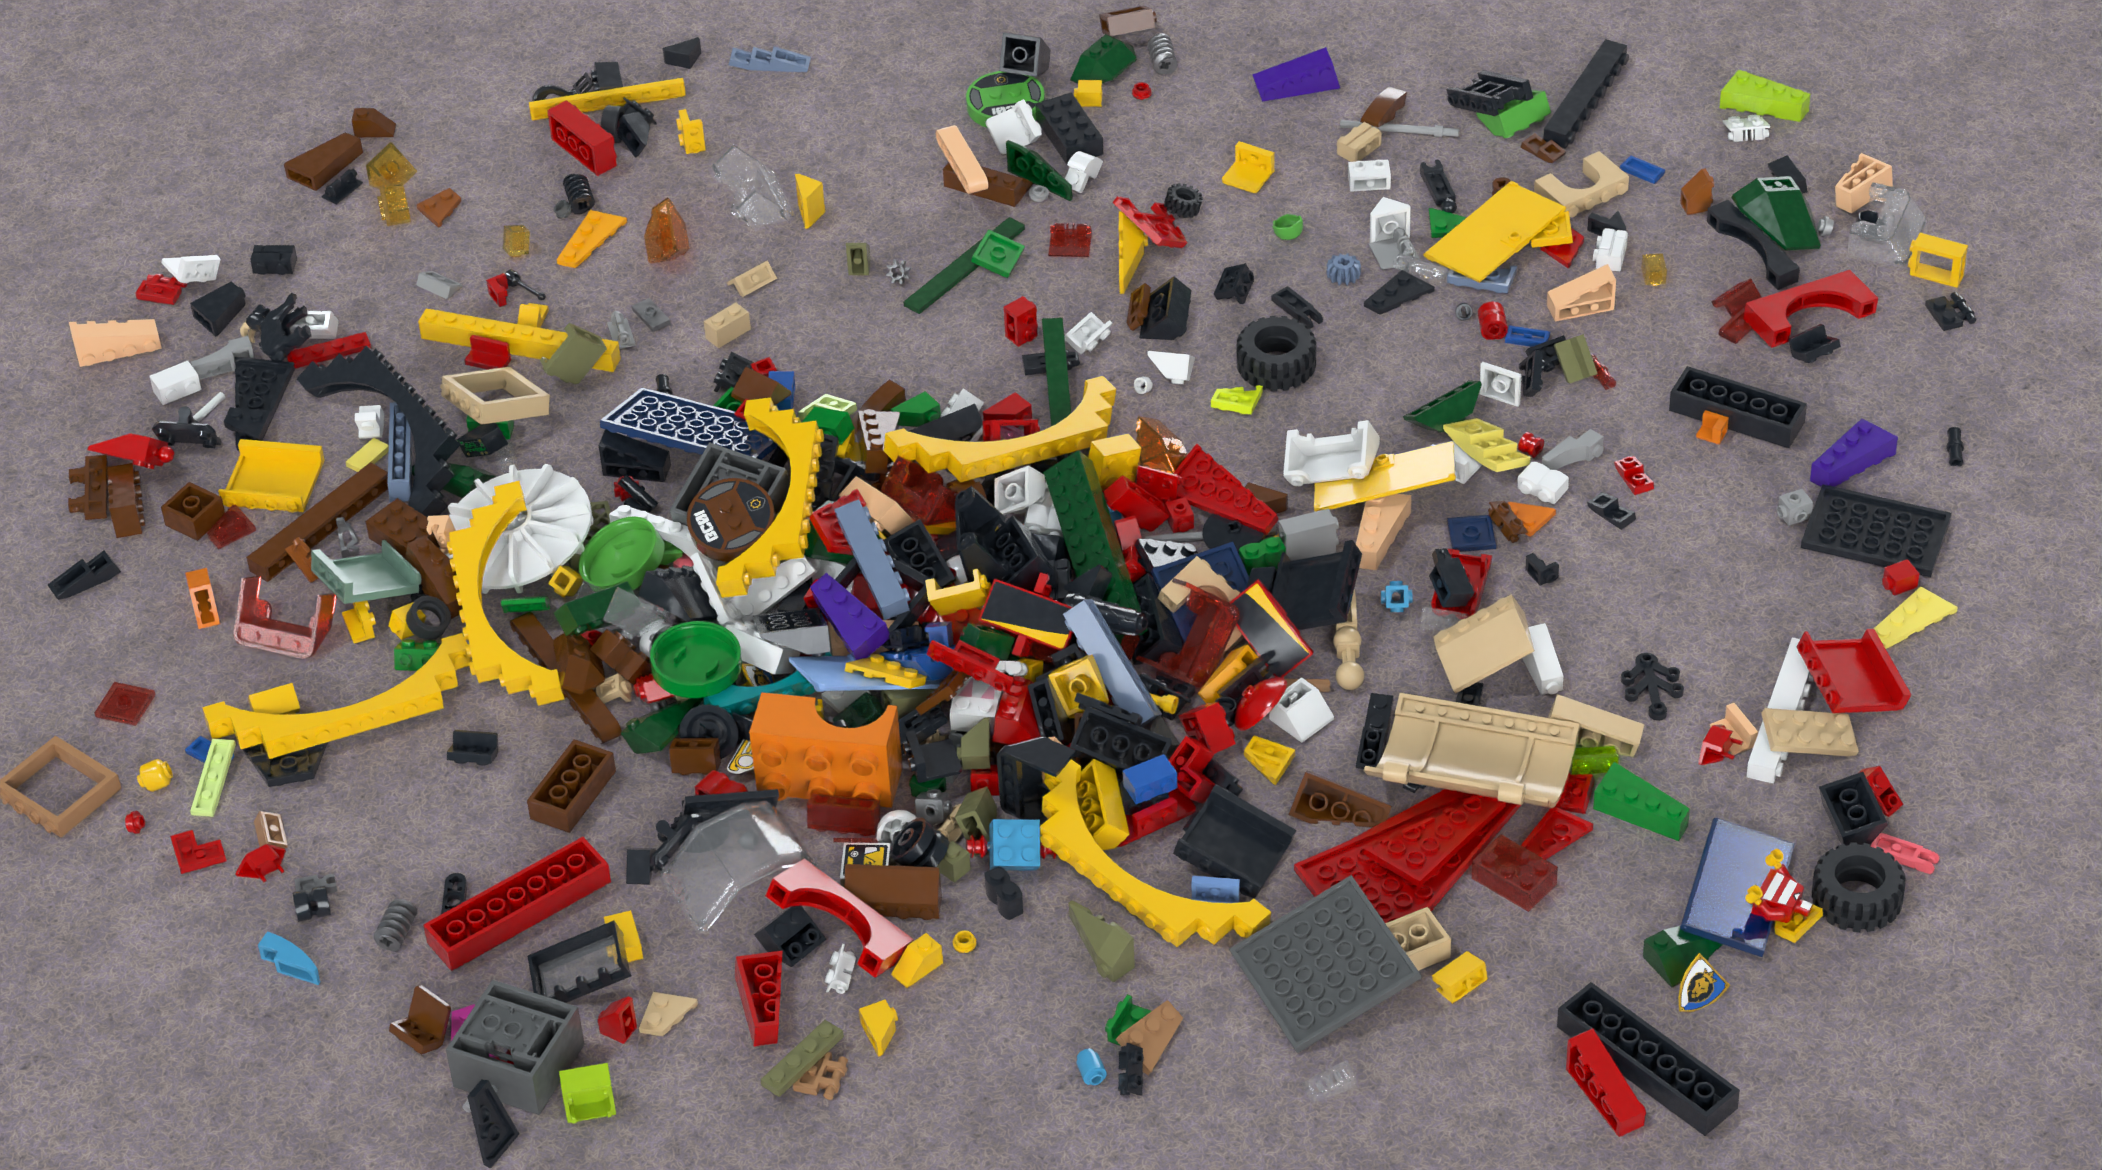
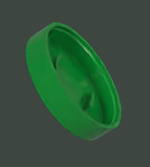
M705 621L685 622L667 629L654 641L650 652L652 675L657 684L665 691L685 698L708 697L724 691L736 681L742 667L741 648L736 636L721 625Z

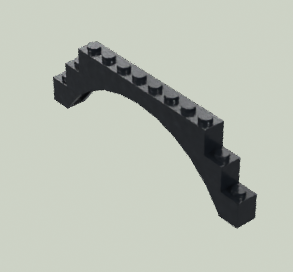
M365 346L354 359L350 356L346 358L339 353L328 366L323 363L318 365L312 361L296 380L306 391L317 398L344 391L363 390L380 393L396 402L410 426L416 454L415 477L408 505L426 517L440 515L448 507L443 501L444 495L440 491L454 476L453 472L449 469L451 465L447 460L461 445L456 439L458 435L451 428L445 427L447 423L438 415L435 416L437 412L428 404H424L426 400L418 393H414L416 389L407 381L404 382L405 377L397 370L393 371L395 366L387 359L383 360L385 356L377 348L372 350Z

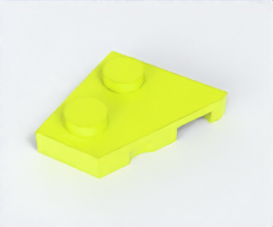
M1256 386V390L1244 391L1243 387L1217 389L1211 399V407L1252 415L1263 392V386Z

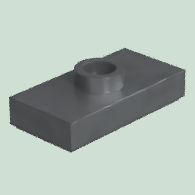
M650 298L632 305V311L652 332L671 324L670 319Z

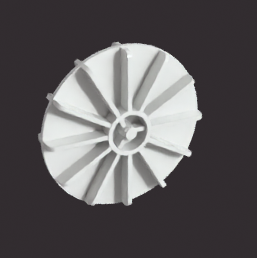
M513 464L509 465V473L495 477L485 483L476 479L474 482L477 488L467 494L458 504L450 503L448 506L449 517L456 531L471 527L469 519L473 518L471 509L493 504L492 496H495L494 486L520 481L527 510L520 512L507 526L492 549L483 576L482 593L486 594L490 589L514 587L517 593H522L523 585L537 581L549 574L553 577L559 566L564 565L575 553L581 554L584 551L583 542L587 537L590 526L593 525V516L589 498L576 478L554 471L549 464H544L541 469L517 471ZM449 553L445 554V555L448 556L450 559L453 558V554H451V555H450Z

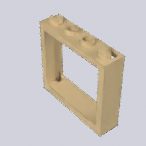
M511 367L442 376V384L440 385L442 389L441 396L481 425L549 415L550 395ZM504 389L513 395L514 398L484 402L473 393Z

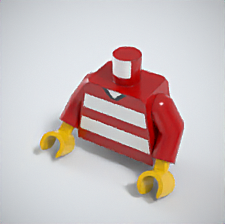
M1774 849L1770 855L1766 856L1765 862L1768 866H1774L1775 868L1770 869L1761 887L1753 885L1747 890L1746 901L1749 904L1753 903L1751 913L1764 917L1767 921H1780L1784 923H1789L1795 912L1808 917L1813 904L1802 900L1803 885L1796 882L1785 865L1780 863L1783 860V853L1779 849Z

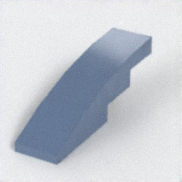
M753 47L752 53L733 48L728 65L756 71L807 72L811 57L778 47H773L772 52Z

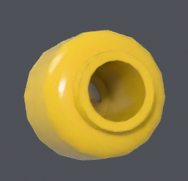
M154 759L141 765L139 775H137L139 785L142 788L145 787L150 792L167 787L171 782V778H173L170 765L167 761L163 762L160 759Z

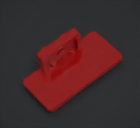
M1176 788L1168 792L1169 798L1135 814H1125L1129 835L1117 847H1122L1192 815V813L1196 812V806Z

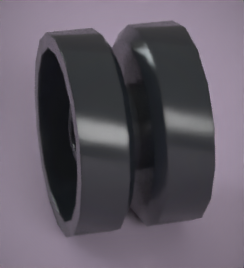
M922 817L916 818L903 827L895 837L890 848V857L901 866L937 867L948 850L949 840L940 831L934 830V826Z

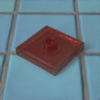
M114 682L94 712L95 717L136 726L155 697V690Z

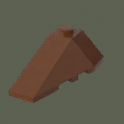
M1307 770L1288 815L1310 824H1318V821H1331L1332 825L1348 822L1354 823L1355 826L1374 827L1387 820L1392 806Z

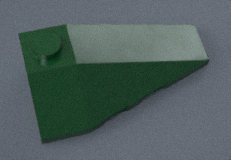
M1010 140L1006 141L1008 172L1029 180L1035 185L1044 186L1049 192L1068 201L1072 200V185L1043 157L1023 145Z
M449 463L451 465L449 469L453 472L454 476L444 486L443 490L464 498L477 488L474 482L476 479L485 483L498 476L484 469ZM415 464L412 466L413 476H415Z
M704 697L691 698L685 701L679 700L641 717H635L626 723L627 727L621 732V735L636 754L662 751L679 733L676 729L681 725L684 716L692 708L697 707Z
M1721 916L1693 922V924L1729 936L1735 933ZM1680 926L1664 929L1644 939L1643 958L1672 988L1681 983L1685 971L1699 953L1708 961L1709 957L1723 944L1682 931Z

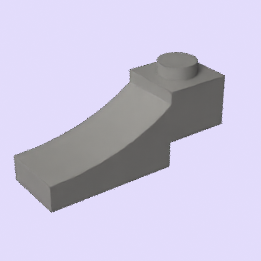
M245 336L229 340V344L217 352L191 361V365L197 372L199 380L235 371V357L254 358L249 337Z
M1589 429L1577 440L1569 436L1542 457V464L1550 470H1557L1577 461H1591L1594 457L1598 458L1604 450V436L1592 429Z

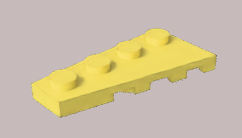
M1920 587L1874 629L1885 649L1908 638L1909 635L1922 631L1926 626L1941 621L1943 617L1956 613L1958 607Z

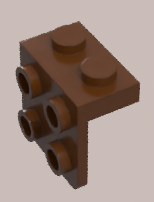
M418 985L414 988L408 1017L391 1022L389 1032L421 1055L439 1049L444 1042L451 1006L424 986Z

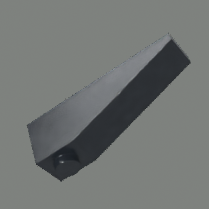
M1147 573L1133 585L1141 612L1148 619L1147 631L1130 641V652L1134 665L1170 660L1183 650L1179 631L1167 607L1158 599L1160 592L1152 576Z

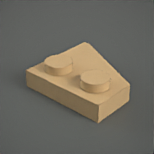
M653 992L639 1027L640 1033L664 1036L671 1030L673 1025L678 1024L684 1018L683 1015L691 1008L695 1009L697 1007L698 1000Z

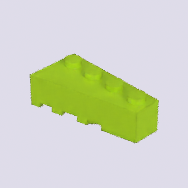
M1738 70L1721 90L1719 108L1736 109L1738 112L1749 111L1756 113V115H1772L1779 119L1801 122L1809 112L1811 94L1746 71Z

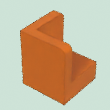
M1705 410L1702 426L1697 432L1696 437L1720 445L1728 432L1729 417Z

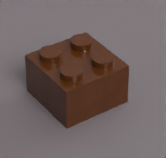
M188 482L161 506L165 526L197 541L226 516L221 496L191 482Z

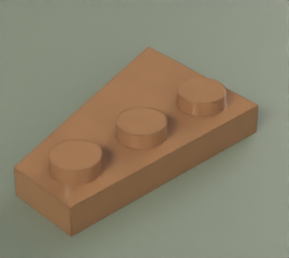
M1166 1000L1120 1034L1116 1041L1121 1047L1126 1046V1043H1130L1143 1048V1072L1149 1075L1183 1017Z

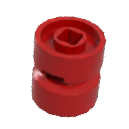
M1494 301L1481 305L1478 309V319L1483 338L1494 340L1505 337L1508 327L1503 305Z

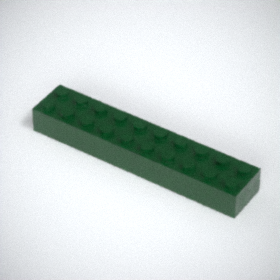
M1078 450L1043 472L1076 577L1078 578L1099 564L1112 573V579L1102 601L1116 603L1121 607L1141 612L1093 461ZM1147 628L1138 635L1114 636L1119 642L1120 646H1123L1124 644L1128 643L1129 641L1146 632Z

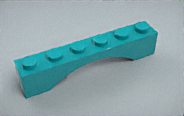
M825 652V655H824V656H832V655H831L830 652ZM797 670L781 681L764 686L745 687L731 685L720 693L704 697V705L709 703L714 706L719 705L720 708L727 709L731 716L733 712L739 715H747L756 711L762 692L804 696L816 692V690Z

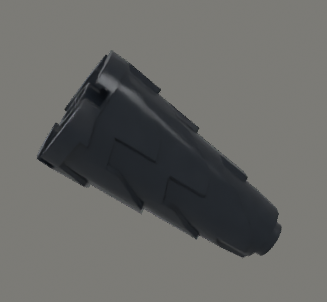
M1072 592L1062 602L1074 607L1083 600L1092 599L1114 635H1138L1143 630H1146L1148 626V619L1143 613L1136 612L1137 610L1121 607L1116 603L1101 601L1100 598Z

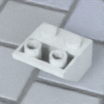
M1302 677L1286 688L1279 702L1269 712V719L1301 743L1334 720V716L1319 690Z

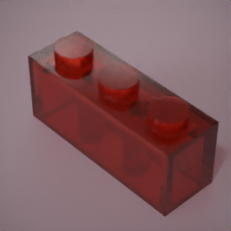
M812 794L807 802V829H815L819 832L837 831L840 834L858 833L862 836L875 835L877 832L878 823L880 822V800Z

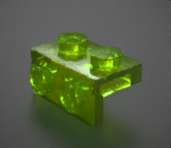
M1615 746L1575 748L1571 764L1572 775L1607 773L1613 762L1619 764V755L1616 753Z

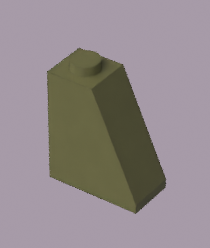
M935 689L881 690L883 713L888 705L897 706L899 720L913 711L920 703L927 700L926 697Z
M988 787L967 793L955 816L966 840H970L971 835H973L975 840H979L981 835H983L987 842H989V824L993 819H997V805Z

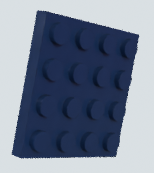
M1234 542L1153 568L1151 571L1159 591H1161L1181 570L1198 556L1201 560L1207 561L1217 575L1223 576L1233 590H1237L1240 593L1243 592L1249 580ZM1206 593L1190 597L1174 613L1168 609L1179 631L1185 650L1205 644L1209 636L1227 618L1223 603L1217 597Z

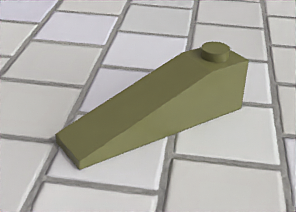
M1073 900L1068 902L1069 917L1094 961L1098 973L1103 978L1107 977L1112 982H1115L1134 969V938L1115 922L1108 924L1104 922L1105 918L1098 915L1095 917L1090 909Z

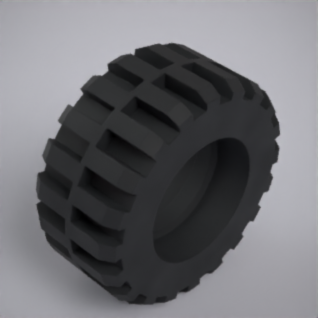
M1287 316L1262 317L1257 322L1252 321L1248 324V327L1245 326L1237 338L1236 356L1238 372L1245 381L1249 380L1250 385L1254 387L1256 385L1263 386V390L1268 388L1271 391H1277V389L1286 391L1292 386L1294 388L1299 387L1301 382L1305 383L1308 381L1309 377L1315 372L1316 338L1314 333L1303 322L1299 323L1294 318L1288 319ZM1274 351L1285 352V354L1281 355H1271L1267 353Z
M1857 842L1850 843L1848 846H1845V844L1838 845L1835 850L1832 848L1825 855L1821 856L1815 866L1811 895L1813 905L1822 908V918L1827 916V922L1833 926L1835 923L1839 924V929L1847 930V928H1852L1853 932H1860L1861 929L1871 932L1874 931L1876 926L1881 929L1887 926V921L1892 923L1896 919V915L1900 914L1906 884L1905 873L1897 860L1894 861V856L1889 852L1884 853V850L1878 846L1874 848L1871 847V844L1867 843L1857 845ZM1848 881H1862L1872 885L1877 890L1858 893L1850 891L1840 884Z

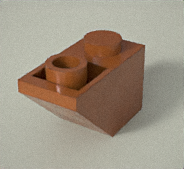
M1706 168L1701 169L1681 188L1680 203L1687 215L1706 212L1711 203H1713L1712 188L1714 187L1713 176L1709 175Z

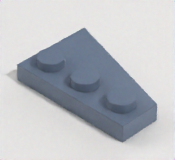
M1510 266V269H1499L1498 267L1480 283L1450 269L1447 283L1454 284L1455 286L1473 287L1477 290L1484 289L1496 293H1508L1516 275L1517 266Z

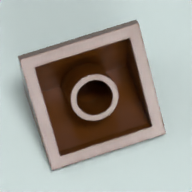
M747 367L743 370L731 393V397L742 402L745 399L754 400L771 397L774 406L791 395V391L779 382Z

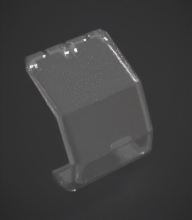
M768 801L741 803L696 825L661 870L659 879L665 889L669 890V895L685 919L689 920V925L697 935L711 927L741 888L782 868L791 867L804 858L818 869L819 865L786 816Z

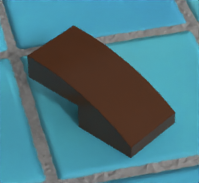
M1536 133L1521 144L1522 149L1548 163H1554L1566 153L1552 139L1546 142Z

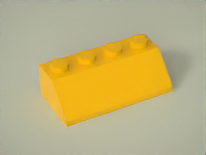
M1093 759L1081 771L1080 781L1076 784L1077 801L1081 816L1095 842L1102 850L1115 849L1129 835L1116 771L1114 768Z

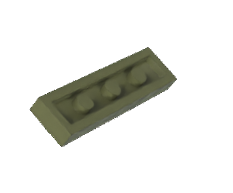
M824 1020L760 1079L761 1086L780 1097L844 1037L843 1030Z

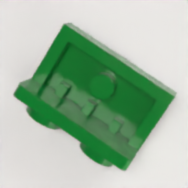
M413 639L402 640L394 648L395 670L418 671L435 654L442 643H437L436 640H425L423 643H415Z

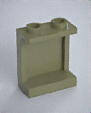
M568 323L564 328L568 337L550 359L542 357L540 361L544 367V372L549 376H557L566 383L579 384L607 348L600 336Z

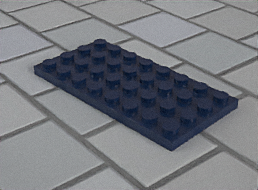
M643 387L600 420V428L607 429L609 432L626 434L631 438H641L647 442H656L669 448L675 447L687 453L702 455L710 442L762 460L778 446L777 443L756 430H749L746 420L736 417L734 415L735 411Z

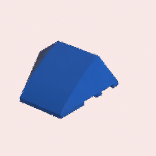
M954 644L951 645L949 648L954 650L956 646ZM929 646L907 649L908 651L894 652V650L880 653L885 660L899 662L904 668L916 669L919 674L926 676V680L933 681L946 678L954 670L952 667L927 656Z

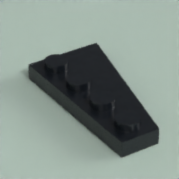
M824 434V441L820 445L822 455L818 458L819 472H816L817 487H814L815 501L811 505L813 512L827 500L830 501L839 440L838 437Z

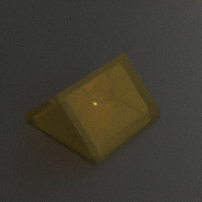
M392 142L388 143L366 164L369 185L395 194L417 172Z

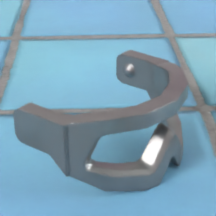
M343 517L337 518L342 558L358 555L359 547L355 545L359 541L355 530L349 523L345 522ZM349 530L352 541L345 547L342 533Z

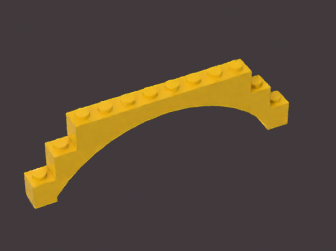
M1104 376L1085 380L1083 400L1067 418L1054 426L1028 436L1001 441L965 442L927 437L908 432L903 428L885 433L884 452L896 464L916 460L928 473L948 469L960 482L1082 450L1089 448L1091 441L1107 438L1112 406L1115 403L1116 388Z
M771 397L746 400L744 417L749 430H756L766 435L786 453L791 465L790 487L781 511L766 532L740 556L725 566L718 567L716 584L722 598L748 595L752 579L776 576L780 560L804 558L805 548H808L809 518L813 513L811 505L815 501L814 487H817L816 472H819L818 458L822 455L820 445L824 441L823 430L819 429L817 421L801 423L800 418L796 417L794 409L778 411Z
M520 481L494 486L495 496H492L493 504L471 509L473 518L469 519L471 527L449 532L450 541L447 542L449 554H453V558L450 559L451 568L457 574L453 576L455 588L460 590V592L456 593L459 606L462 605L463 607L462 610H459L462 623H466V627L462 628L465 640H469L466 650L468 657H472L473 661L469 662L472 675H476L479 683L499 678L501 687L506 686L508 694L529 690L531 698H536L538 706L565 700L557 669L549 670L538 666L510 649L494 632L483 611L482 583L491 551L507 526L520 512L527 510Z
M463 633L442 638V644L435 654L412 676L386 692L350 706L309 714L280 715L242 710L226 705L222 701L202 707L205 722L212 739L235 734L240 749L263 743L267 755L271 759L444 708L441 691L458 687L455 670L468 667L469 662H472L466 650V645L468 644Z
M1071 759L1057 777L1045 773L1044 784L1051 791L1043 796L1042 812L1048 818L1040 826V841L1042 845L1050 848L1061 860L1072 865L1079 874L1090 879L1097 888H1101L1114 901H1118L1126 907L1129 913L1136 915L1144 921L1147 927L1153 928L1165 941L1171 942L1174 946L1178 947L1197 931L1203 939L1215 945L1232 929L1239 936L1248 938L1270 924L1271 911L1255 899H1252L1250 902L1212 903L1191 900L1156 889L1124 871L1095 842L1081 816L1076 793V784L1080 781L1081 766Z

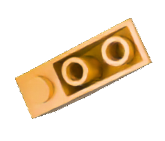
M1248 644L1232 650L1197 694L1206 704L1214 703L1216 699L1220 698L1217 691L1248 665L1252 664L1258 656Z

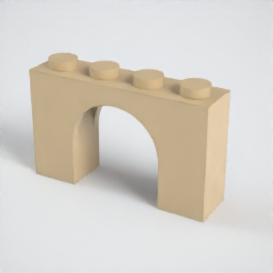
M1598 151L1583 158L1582 173L1595 183L1594 186L1586 189L1570 188L1550 173L1535 180L1534 193L1565 206V211H1569V216L1575 217L1586 209L1590 210L1597 204L1609 201L1610 198L1623 195L1628 191L1629 176Z
M1196 556L1161 589L1158 599L1174 613L1190 597L1196 594L1206 593L1213 595L1225 606L1239 595L1240 592L1233 590L1223 576L1217 575L1207 561L1201 560ZM1227 613L1226 620L1209 636L1206 644L1223 658L1244 636Z

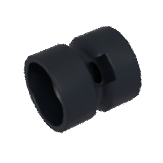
M325 886L312 888L309 893L306 890L293 892L298 922L310 920L313 915H316L318 918L331 915ZM311 901H317V905L311 906Z

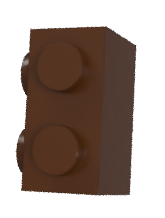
M674 738L670 745L669 754L672 773H680L681 775L702 773L703 775H708L712 770L718 771L721 764L718 738Z

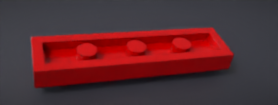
M366 332L295 349L286 358L288 362H294L296 369L308 366L312 361L320 363L334 359L339 353L343 356L358 353L365 346L371 348V344Z

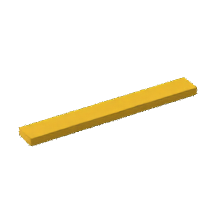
M683 78L528 103L531 120L533 121L548 118L547 110L565 100L575 105L583 113L602 110L607 105L624 106L626 104L623 99L624 97L629 101L635 100L640 104L683 97L686 94Z

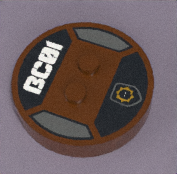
M742 478L722 479L709 484L694 497L687 512V526L695 547L705 556L722 562H731L740 556L766 532L776 519L773 502L766 490L757 483Z

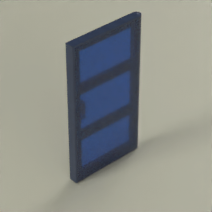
M1713 818L1680 929L1763 957L1773 921H1767L1764 917L1751 913L1753 903L1749 904L1746 901L1747 890L1753 885L1761 887L1770 869L1775 868L1774 866H1768L1765 862L1766 856L1770 855L1774 849H1779L1783 853V860L1780 863L1784 864L1788 870L1795 843L1720 818Z

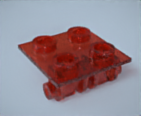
M1063 223L1050 225L1051 237L1048 256L1089 257L1092 236L1091 226H1087L1086 223L1077 224V229H1075V223H1073L1072 229H1069V223H1067L1065 229V224Z

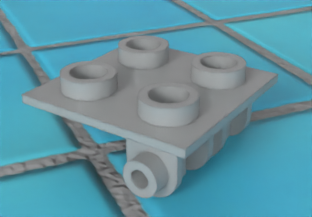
M1396 228L1391 239L1369 243V247L1381 270L1421 262L1408 235H1405V230L1402 228Z

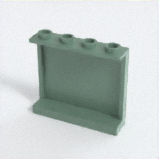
M382 540V553L330 560L320 549L311 550V571L344 604L419 593V584H421L420 573L386 540Z

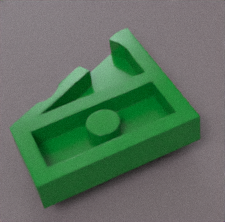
M1429 208L1431 238H1443L1467 217Z

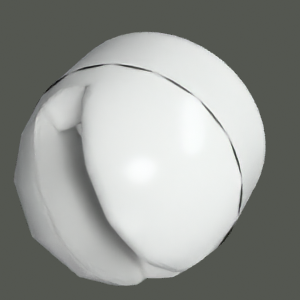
M1139 377L1134 382V388L1139 394L1148 393L1153 386L1149 377Z

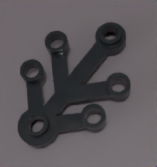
M1641 653L1635 659L1636 666L1632 670H1626L1621 674V683L1626 686L1634 684L1635 678L1643 671L1645 677L1634 687H1627L1625 689V699L1629 702L1636 701L1638 696L1648 687L1651 700L1648 715L1651 719L1660 721L1666 718L1667 707L1660 700L1658 688L1668 692L1673 698H1681L1684 693V687L1680 683L1670 684L1657 677L1654 671L1665 676L1670 682H1677L1680 678V670L1676 667L1667 668L1659 664L1658 658L1652 653Z

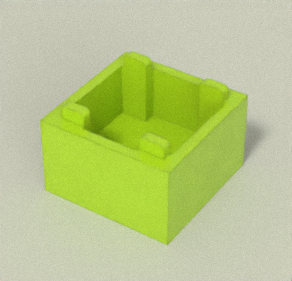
M608 1063L559 1071L568 1123L574 1124L578 1121L606 1116L609 1118L612 1115H616Z

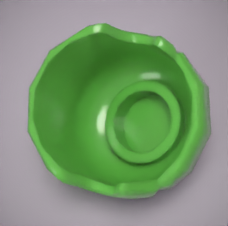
M1286 214L1274 220L1272 227L1274 233L1280 239L1292 240L1301 234L1303 220L1300 215Z

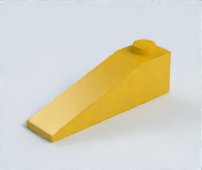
M1119 211L1120 294L1125 293L1144 255V247H1148V235L1144 234L1122 211Z

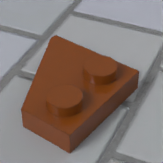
M448 188L418 203L417 209L439 228L443 225V220L453 213V209L457 208L461 203V197L451 188Z

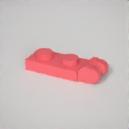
M1880 833L1871 844V847L1876 848L1878 846L1882 848L1884 853L1889 852L1894 856V861L1897 860L1902 865L1916 868V870L1930 875L1935 869L1933 864L1936 865L1940 859V856L1934 851L1932 852L1923 848V846L1884 833Z

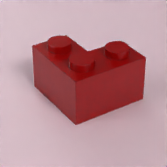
M1218 702L1203 704L1178 715L1188 736L1196 735L1197 740L1202 742L1214 754L1236 744L1234 731L1228 726L1225 719V710Z
M1185 736L1170 757L1169 762L1177 772V788L1189 799L1204 803L1215 784L1202 771L1215 754L1202 742Z

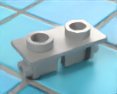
M614 311L611 315V322H607L612 341L619 342V349L636 346L627 318L624 319L621 312Z

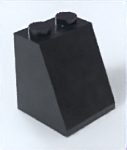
M1003 32L999 71L1037 77L1049 69L1051 50L1041 37Z

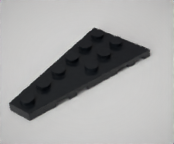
M235 357L236 408L267 410L271 412V419L263 435L264 438L295 371L294 362ZM235 432L236 448L238 451L240 439L253 440L249 436L242 437Z

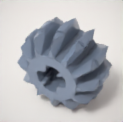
M1339 253V256L1332 255V258L1327 263V278L1331 279V283L1338 282L1339 286L1342 282H1345L1347 286L1349 281L1355 283L1356 279H1359L1361 275L1360 261L1356 259V256H1349V253L1346 255Z

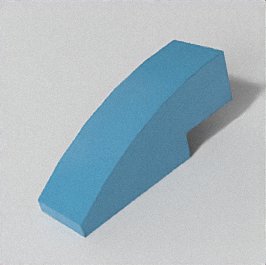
M267 931L258 944L261 959L275 963L278 973L319 985V973L313 961L292 942Z

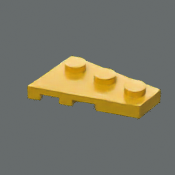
M873 654L871 657L847 662L845 665V672L853 673L858 670L864 672V677H885V682L909 689L924 686L926 683V676L919 674L916 669L904 668L899 662L885 660L882 655Z

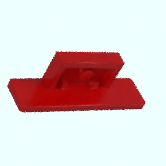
M934 640L929 645L927 656L933 660L942 662L956 671L970 675L977 681L987 683L996 690L1006 693L1010 692L1014 678L996 670L1000 661L999 658L961 640L958 641L954 650Z

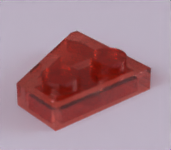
M235 504L207 532L210 541L220 549L255 532L256 527Z

